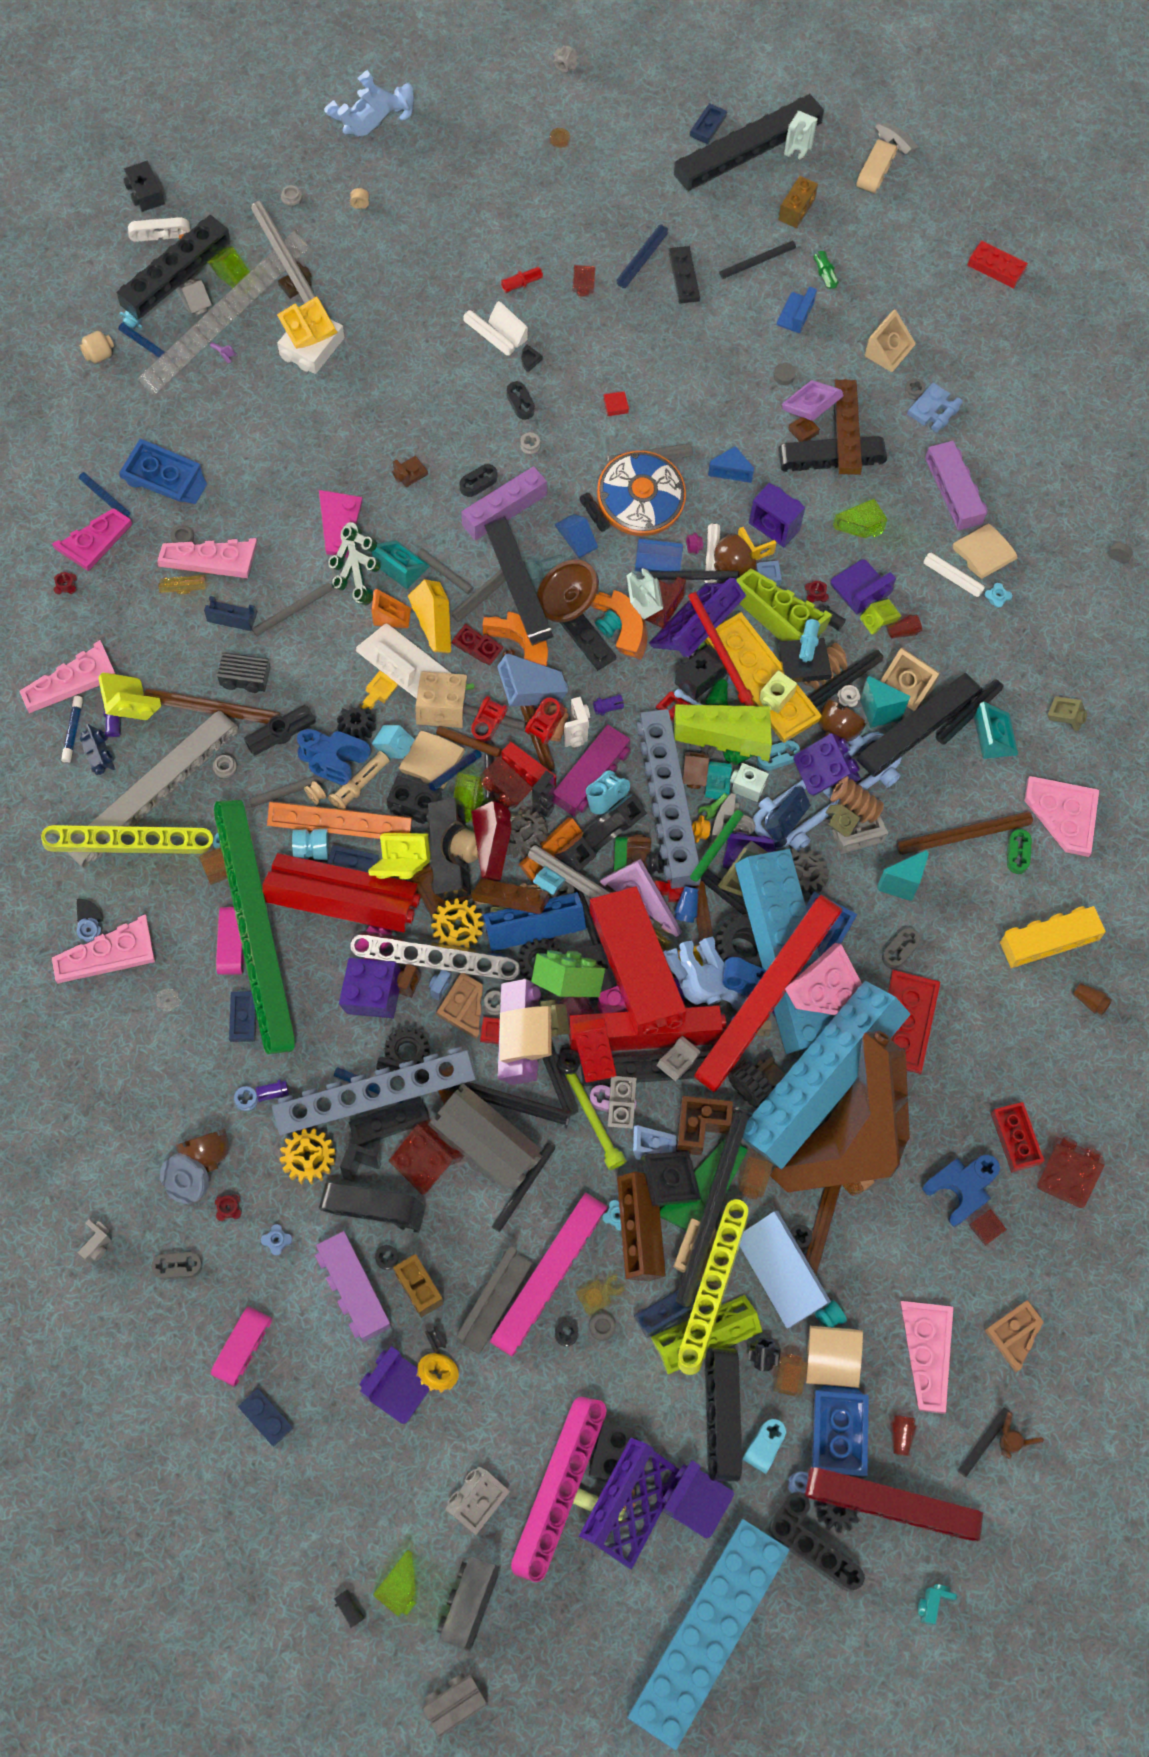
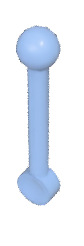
M677 689L674 692L677 698H683L693 705H702L683 694L681 689Z

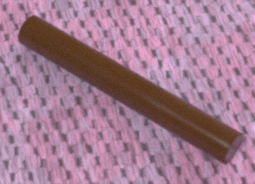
M441 726L437 728L436 735L497 758L501 756L502 749Z

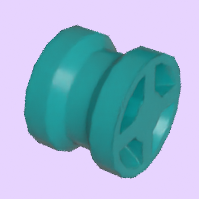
M609 609L604 613L602 619L598 618L595 621L598 630L609 639L614 635V631L622 628L621 619Z
M831 1299V1302L826 1307L814 1313L823 1327L835 1328L837 1324H844L847 1318L840 1306Z

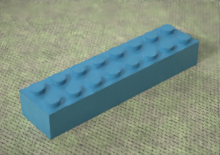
M790 849L749 856L735 863L762 968L768 970L807 914ZM817 948L798 976L820 957ZM786 991L774 1009L785 1053L789 1054L808 1049L836 1015L796 1009Z
M864 981L768 1097L760 1104L758 1109L752 1114V1117L748 1119L742 1139L754 1151L782 1170L858 1077L862 1036L864 1033L880 1030L891 1039L911 1015L895 996Z
M744 1519L739 1522L626 1717L628 1720L671 1749L677 1750L790 1549Z

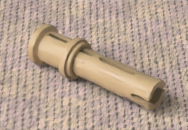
M379 751L346 785H342L335 794L328 796L331 804L337 809L346 810V805L353 798H358L361 793L360 790L390 762L389 758ZM374 766L375 768L365 778H363V775Z

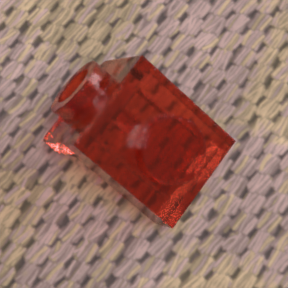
M574 265L572 290L577 292V296L588 297L589 293L594 294L596 266Z

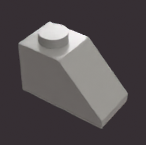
M191 278L176 288L188 312H195V315H199L207 311L206 307L211 306L202 280Z

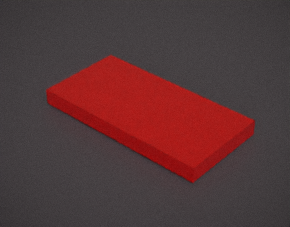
M893 970L887 993L895 996L911 1015L892 1036L891 1040L906 1051L907 1071L921 1074L941 982Z

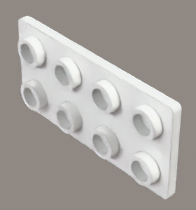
M384 624L356 647V652L416 699L422 671L450 673L389 624Z

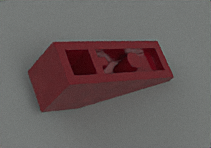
M492 801L471 811L481 876L482 878L499 882L502 877L512 829L511 814L508 806Z

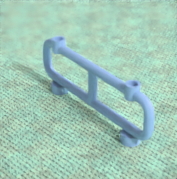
M871 732L863 737L859 735L853 741L848 742L851 745V750L848 751L850 756L860 753L868 744L877 741L885 734ZM902 757L876 777L870 775L860 782L859 785L862 786L863 790H866L880 780L886 788L890 787L901 776L896 771V768L900 764ZM803 780L773 801L770 797H766L759 803L760 810L753 816L756 825L754 831L758 836H767L772 839L771 835L761 825V821L768 812L777 811L795 787H803L805 790L806 786ZM829 787L822 792L830 799L833 788ZM839 799L791 831L786 838L787 843L782 847H776V849H782L790 845L799 852L801 847L805 848L811 841L805 833L829 817L825 812L830 805H837Z

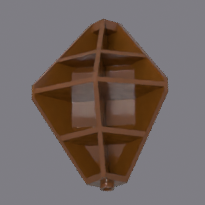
M880 1030L865 1032L862 1036L858 1077L830 1119L802 1144L782 1170L775 1167L770 1177L787 1193L892 1177L900 1165L904 1149L910 1139L906 1051Z

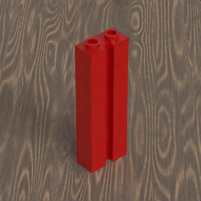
M279 853L276 854L271 865V872H268L263 882L265 903L405 933L408 923L412 924L415 914L413 909L418 908L421 894L417 893L418 883L390 877L379 879L377 876L369 875L367 872Z
M637 886L591 898L589 911L637 1036L653 1035L658 1032L659 1027L665 1026L666 1028L674 1029L685 1023V1006Z
M720 1006L685 1008V1023H682L679 1027L670 1029L662 1026L653 1035L637 1036L628 1012L570 1015V1049L578 1052L573 1024L601 1018L605 1019L612 1051L674 1047L681 1036L694 1046L715 1045L724 1033V1029H726L725 1014H721Z

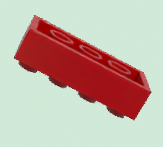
M981 240L969 258L967 266L1014 289L1025 273L1028 263Z
M512 742L501 752L503 768L507 771L511 770L517 779L521 778L524 780L529 788L535 786L545 771L553 774ZM553 774V775H554V786H555V788H556V775Z
M601 1018L573 1024L585 1081L591 1082L617 1077L605 1019Z
M1024 1102L994 1109L991 1112V1116L1011 1173L1041 1165L1044 1162V1158Z

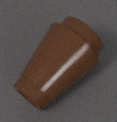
M1082 983L1078 985L1073 994L1094 1014L1098 1013L1101 1016L1112 1002V999L1108 997V993Z

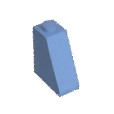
M505 654L497 666L509 706L540 705L546 698H554L561 702L568 692V685L564 681L562 672L511 654Z

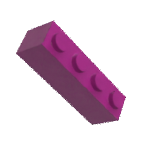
M607 724L554 790L555 798L553 803L574 817L579 812L584 813L589 806L586 788L607 770H611L614 773L617 771L618 767L616 765L620 760L625 761L631 752V739Z

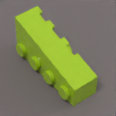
M748 570L736 580L746 595L739 604L781 642L800 640L801 636L804 635L805 623L810 619L817 620L820 623L818 636L827 629L832 614L824 611V613L814 608L815 605L809 601L805 603L795 597V593L777 587L776 582L755 570Z
M676 705L674 740L702 747L710 745L726 752V749L740 752V755L747 757L750 755L760 756L761 760L769 761L772 747L770 706Z

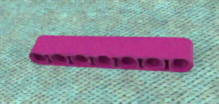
M588 1193L583 1195L491 1338V1344L509 1356H514L517 1346L522 1344L531 1330V1324L536 1322L545 1308L544 1304L550 1300L559 1286L558 1282L564 1278L573 1264L572 1260L577 1258L587 1242L585 1240L591 1236L600 1222L599 1218L601 1215L605 1214L608 1208L607 1205Z
M581 1396L574 1400L512 1559V1572L517 1577L539 1582L547 1573L606 1416V1406L600 1400Z

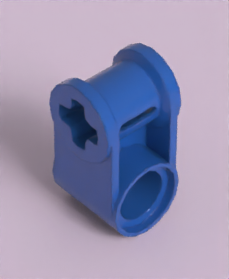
M728 958L724 963L723 985L729 990L749 997L767 970L748 963L742 958Z

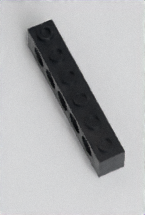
M211 214L204 220H201L197 226L185 233L174 245L169 246L162 255L155 258L144 270L138 272L132 280L120 287L116 292L120 306L137 320L142 318L231 243L229 229Z

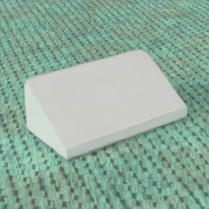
M498 301L488 323L517 348L527 341L528 327Z

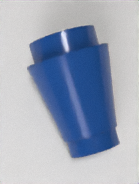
M684 886V891L674 911L676 913L675 919L694 923V919L698 915L699 889Z

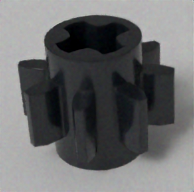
M759 1338L755 1341V1344H750L748 1361H754V1367L757 1370L770 1371L773 1369V1365H779L781 1348L775 1347V1342L772 1339Z

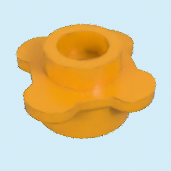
M700 815L699 819L692 823L696 843L700 839H707L710 834V822L704 820L703 815Z

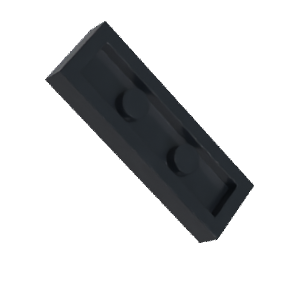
M690 246L669 248V257L679 304L699 302L700 293Z
M584 614L567 622H559L597 671L616 660L617 656Z
M548 771L544 772L532 788V813L538 812L542 818L544 816L548 818L555 807L553 805L555 798L554 775Z
M417 1097L348 1123L356 1145L361 1147L428 1123L429 1119L421 1097Z

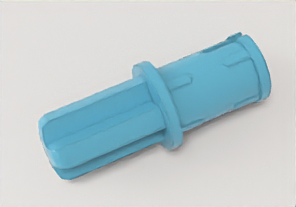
M810 619L805 623L804 635L800 638L802 645L799 655L803 662L813 660L815 647L819 643L817 636L820 623L817 620Z

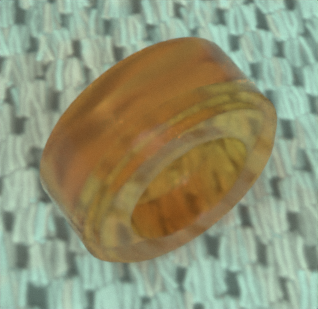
M564 128L553 129L549 137L551 145L557 148L566 147L570 142V133Z

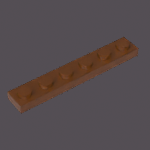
M835 379L834 387L841 389L843 397L835 403L838 474L861 475L862 461L857 380Z

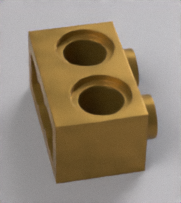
M799 176L781 204L779 221L797 229L815 201L818 183Z
M416 1254L393 1267L395 1275L421 1318L443 1305L441 1295Z

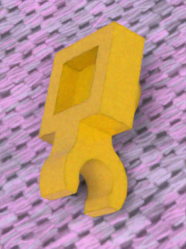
M379 671L366 687L365 691L369 695L363 701V709L369 707L372 710L378 700L385 704L397 689L398 684Z

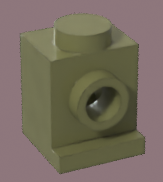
M555 1000L541 1002V1006L551 1007V1037L570 1034L566 1004H556Z

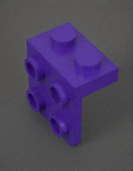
M862 559L833 577L830 584L857 615L867 609L872 603L889 596L894 590L896 577L891 572L881 577L867 560Z
M831 733L794 755V762L809 794L815 796L838 783L845 776H848V779H852L855 782L861 779L858 773L860 770L859 765L854 758H851L848 752L851 750L850 746L844 738L841 739Z
M391 1346L388 1351L383 1350L375 1362L378 1366L373 1373L368 1372L359 1384L362 1387L360 1393L364 1398L399 1423L406 1424L430 1389L426 1384L421 1385V1379L417 1376L418 1368L401 1357L400 1352Z
M691 1460L688 1466L683 1463L675 1478L679 1480V1483L675 1490L669 1487L661 1502L666 1504L662 1512L703 1538L708 1539L712 1536L732 1501L734 1492L722 1483L712 1481L709 1475L700 1470L701 1466Z

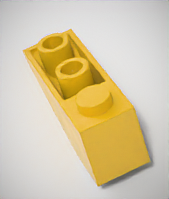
M424 579L408 595L411 607L419 619L420 626L424 630L433 652L450 653L451 635L448 597L440 582Z

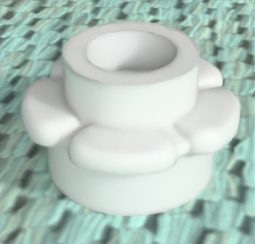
M846 685L838 691L837 696L841 705L854 707L858 704L860 693L855 686Z

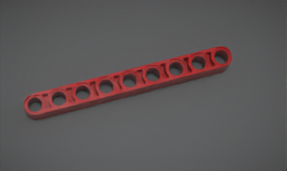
M822 894L817 898L695 1073L694 1078L713 1092L718 1090L786 993L785 988L796 979L841 914L843 908Z

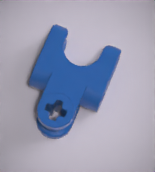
M306 729L297 735V743L300 745L297 750L299 759L308 762L310 770L315 775L340 785H346L352 778L350 766L343 761L363 763L371 754L368 743L343 732L336 731L329 737L316 730Z
M982 1155L965 1167L957 1158L928 1180L922 1190L929 1196L940 1189H950L956 1193L959 1198V1206L949 1217V1222L953 1227H957L991 1199L984 1188L999 1174V1162L993 1156ZM982 1168H989L988 1172H981Z

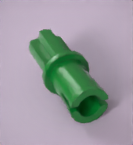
M819 251L820 259L817 253L814 255V260L819 268L818 273L823 277L828 289H835L839 284L834 273L835 267L830 263L826 252Z

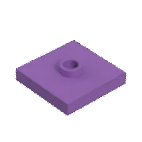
M811 380L782 404V407L786 412L813 421L841 399L843 393L841 389Z

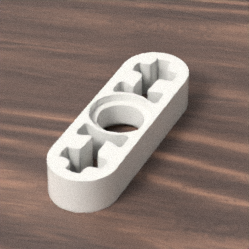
M185 218L134 221L128 225V236L134 242L158 240V238H179V235L190 231V223ZM159 228H160V229H164V231L158 232V231H155V229H159Z

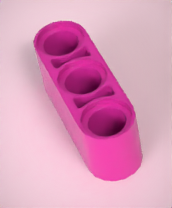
M220 907L216 955L217 974L243 975L244 969H241V964H244V953L234 907Z
M248 1306L213 1365L211 1375L235 1387L240 1381L238 1379L239 1375H243L253 1357L251 1355L253 1350H257L266 1334L264 1330L266 1327H270L272 1317Z

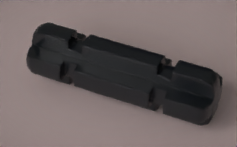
M586 492L581 495L580 502L586 508L594 523L597 524L598 529L601 532L609 529L610 522L603 516L604 513L596 501L593 500L591 494Z

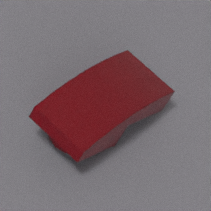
M466 623L451 642L457 648L487 665H491L504 648L487 634L482 636Z

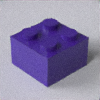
M769 482L753 500L749 524L785 548L801 529L805 506L799 500L787 495L780 487L774 486Z
M348 958L339 1005L347 1014L394 1019L400 991L397 978L402 970L396 962Z

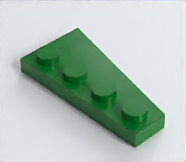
M726 1138L694 1172L701 1199L698 1202L665 1205L660 1210V1218L687 1231L692 1218L701 1221ZM742 1146L739 1147L726 1192L748 1149Z

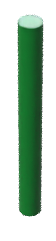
M736 810L690 875L691 880L694 882L699 881L742 819L743 813Z

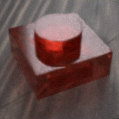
M991 1209L969 1225L985 1246L1007 1230Z

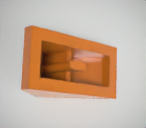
M378 589L374 590L371 609L373 626L389 624L391 627L409 628L411 607Z

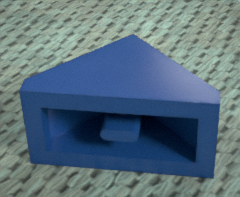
M734 446L710 461L708 476L752 483L754 467L738 448Z
M572 514L555 524L578 558L598 548L587 518Z

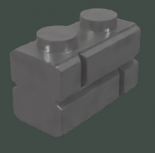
M461 1673L448 1682L451 1686L443 1693L437 1689L424 1698L426 1704L422 1708L439 1738L487 1706L471 1675L465 1677Z

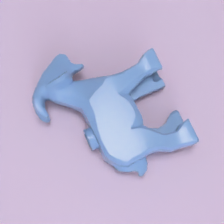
M366 70L358 77V80L365 89H360L357 92L361 98L353 107L343 104L339 108L333 100L324 108L327 115L342 121L345 125L343 128L345 135L364 136L378 127L387 114L393 110L395 112L404 110L399 117L400 120L409 118L412 114L414 102L413 88L410 83H406L402 87H396L395 94H392L375 85L372 75Z
M713 937L703 939L699 942L700 945L696 947L702 957L703 966L697 962L693 955V941L683 942L679 945L681 962L678 958L677 948L663 952L670 970L679 981L684 997L692 1003H707L708 1006H712L723 999L730 1002L734 1010L739 1011L748 997L724 987V962L715 950V940Z

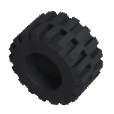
M743 914L741 918L738 915L733 916L731 921L728 919L714 937L715 950L722 961L725 963L728 958L738 957L762 968L748 914ZM741 938L749 941L755 949L756 956L752 958L740 956L734 950L732 940Z

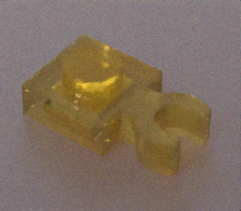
M617 1275L610 1276L603 1286L597 1280L576 1292V1296L588 1317L610 1305L611 1301L608 1298L610 1295L619 1296L624 1292V1287L618 1290H614L611 1287V1283L618 1279Z

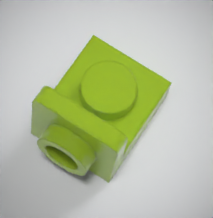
M886 599L872 603L861 615L860 620L871 634H876L882 626L897 622L901 618V614L892 602Z

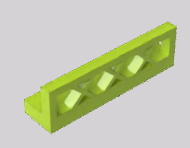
M745 1295L721 1305L717 1316L721 1321L715 1323L708 1348H728L762 1332L758 1314ZM744 1306L746 1310L740 1313H733L739 1307ZM713 1310L707 1311L703 1314H710L713 1312ZM689 1320L651 1337L668 1375L680 1370L678 1355ZM700 1330L691 1334L695 1339L705 1337V1334ZM666 1340H674L673 1343L663 1347L661 1345ZM687 1355L683 1358L687 1364L697 1362V1358L693 1355Z

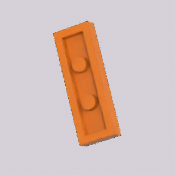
M568 817L547 837L546 841L540 844L542 846L541 849L556 858L555 854L579 835L582 830L573 818ZM528 856L518 864L532 883H534L536 875L544 868Z

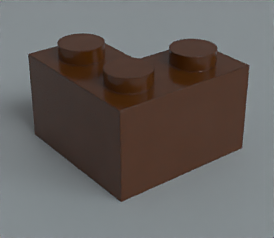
M683 1096L680 1105L676 1152L689 1151L692 1155H702L705 1131L728 1134L732 1122L733 1101Z

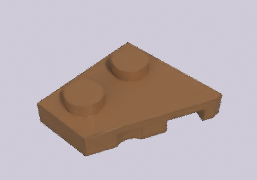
M461 973L435 1015L477 1039L479 1035L483 984L465 973Z
M1027 1300L987 1328L985 1332L1016 1373L1022 1368L1027 1353L1030 1351L1044 1321Z

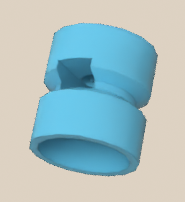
M307 829L293 830V857L308 860L312 856L314 860H328V830L313 829L312 833H309Z

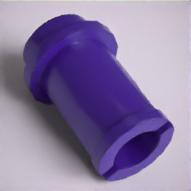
M619 694L605 699L597 698V701H593L595 714L604 716L606 712L624 709V703H620L623 701L622 696Z
M104 711L103 716L106 717L105 735L107 737H119L121 735V717L107 715Z
M278 1079L276 1083L256 1086L259 1102L278 1097L283 1098L289 1095L286 1080L281 1081V1079Z

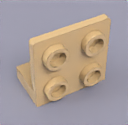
M422 671L416 700V724L463 728V705L467 675Z

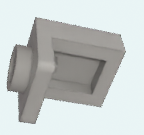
M681 1036L674 1047L659 1060L657 1066L676 1082L693 1065L700 1054V1050Z
M88 1220L85 1224L95 1234L79 1250L78 1254L90 1264L93 1260L98 1261L105 1254V1247L112 1240L107 1236L109 1230L99 1221L94 1224Z

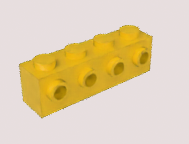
M1085 906L1074 909L1067 915H1063V913L1056 914L1050 917L1048 921L1042 923L1040 920L1031 922L1023 929L1018 927L1009 929L1005 932L1000 944L1010 967L1014 968L1099 941L1106 931L1095 907L1085 908Z

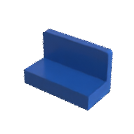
M809 286L805 296L791 292L777 321V325L800 334L814 305L817 289Z
M639 539L635 571L642 572V569L648 570L649 573L650 571H680L683 544Z

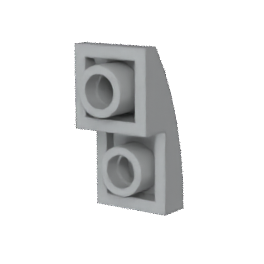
M887 122L876 126L879 131V137L888 143L896 141L899 151L905 153V155L913 153L919 148L914 140L900 128Z
M731 793L722 804L715 819L710 844H713L734 812L739 810V803H735L736 794Z
M619 1076L611 1078L608 1127L633 1129L636 1078Z

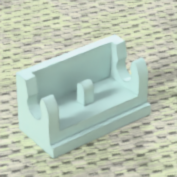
M798 111L788 128L784 155L790 156L794 150H800L801 153L798 159H801L808 149L811 150L817 118Z
M642 569V574L645 576L644 579H638L632 572L626 576L630 603L641 617L646 619L662 610L663 603L659 580L657 578L654 579L648 570Z

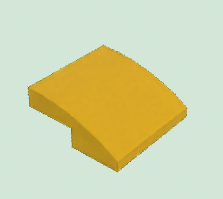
M317 296L300 307L295 303L277 314L296 349L316 344L338 333Z

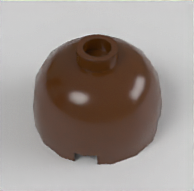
M731 533L724 537L714 550V568L716 571H739L741 577L750 569L756 571L757 562L755 558L751 560L749 553L752 550L737 534L732 536Z
M827 700L821 709L820 714L822 717L819 720L821 729L826 733L824 737L833 733L841 739L844 738L847 742L853 741L862 733L867 723H864L865 720L849 708H837L839 703Z
M218 1130L219 1136L217 1132L185 1141L186 1147L183 1146V1143L176 1144L178 1153L189 1156L203 1164L207 1172L219 1168L217 1163L223 1161L229 1152V1140L226 1130Z

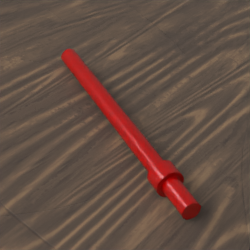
M696 592L689 594L688 598L739 693L737 696L741 704L756 706L752 700L754 697L750 689L747 690L699 596Z

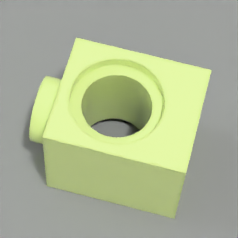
M778 670L761 690L759 701H761L763 706H770V710L779 713L795 694L797 683ZM776 691L781 693V695L776 696L772 692Z

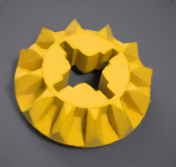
M428 1354L420 1360L417 1366V1376L421 1379V1385L426 1384L430 1391L436 1389L442 1393L444 1390H451L457 1383L459 1377L458 1368L449 1357L443 1354ZM434 1369L437 1370L438 1374H442L440 1379L437 1378L436 1374H432Z

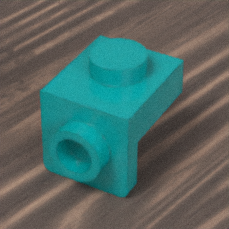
M709 762L705 798L718 800L724 793H727L729 796L731 764Z
M934 1584V1588L926 1589L925 1599L921 1598L918 1605L917 1614L921 1616L920 1623L935 1625L940 1599L956 1601L957 1594L950 1593V1587Z

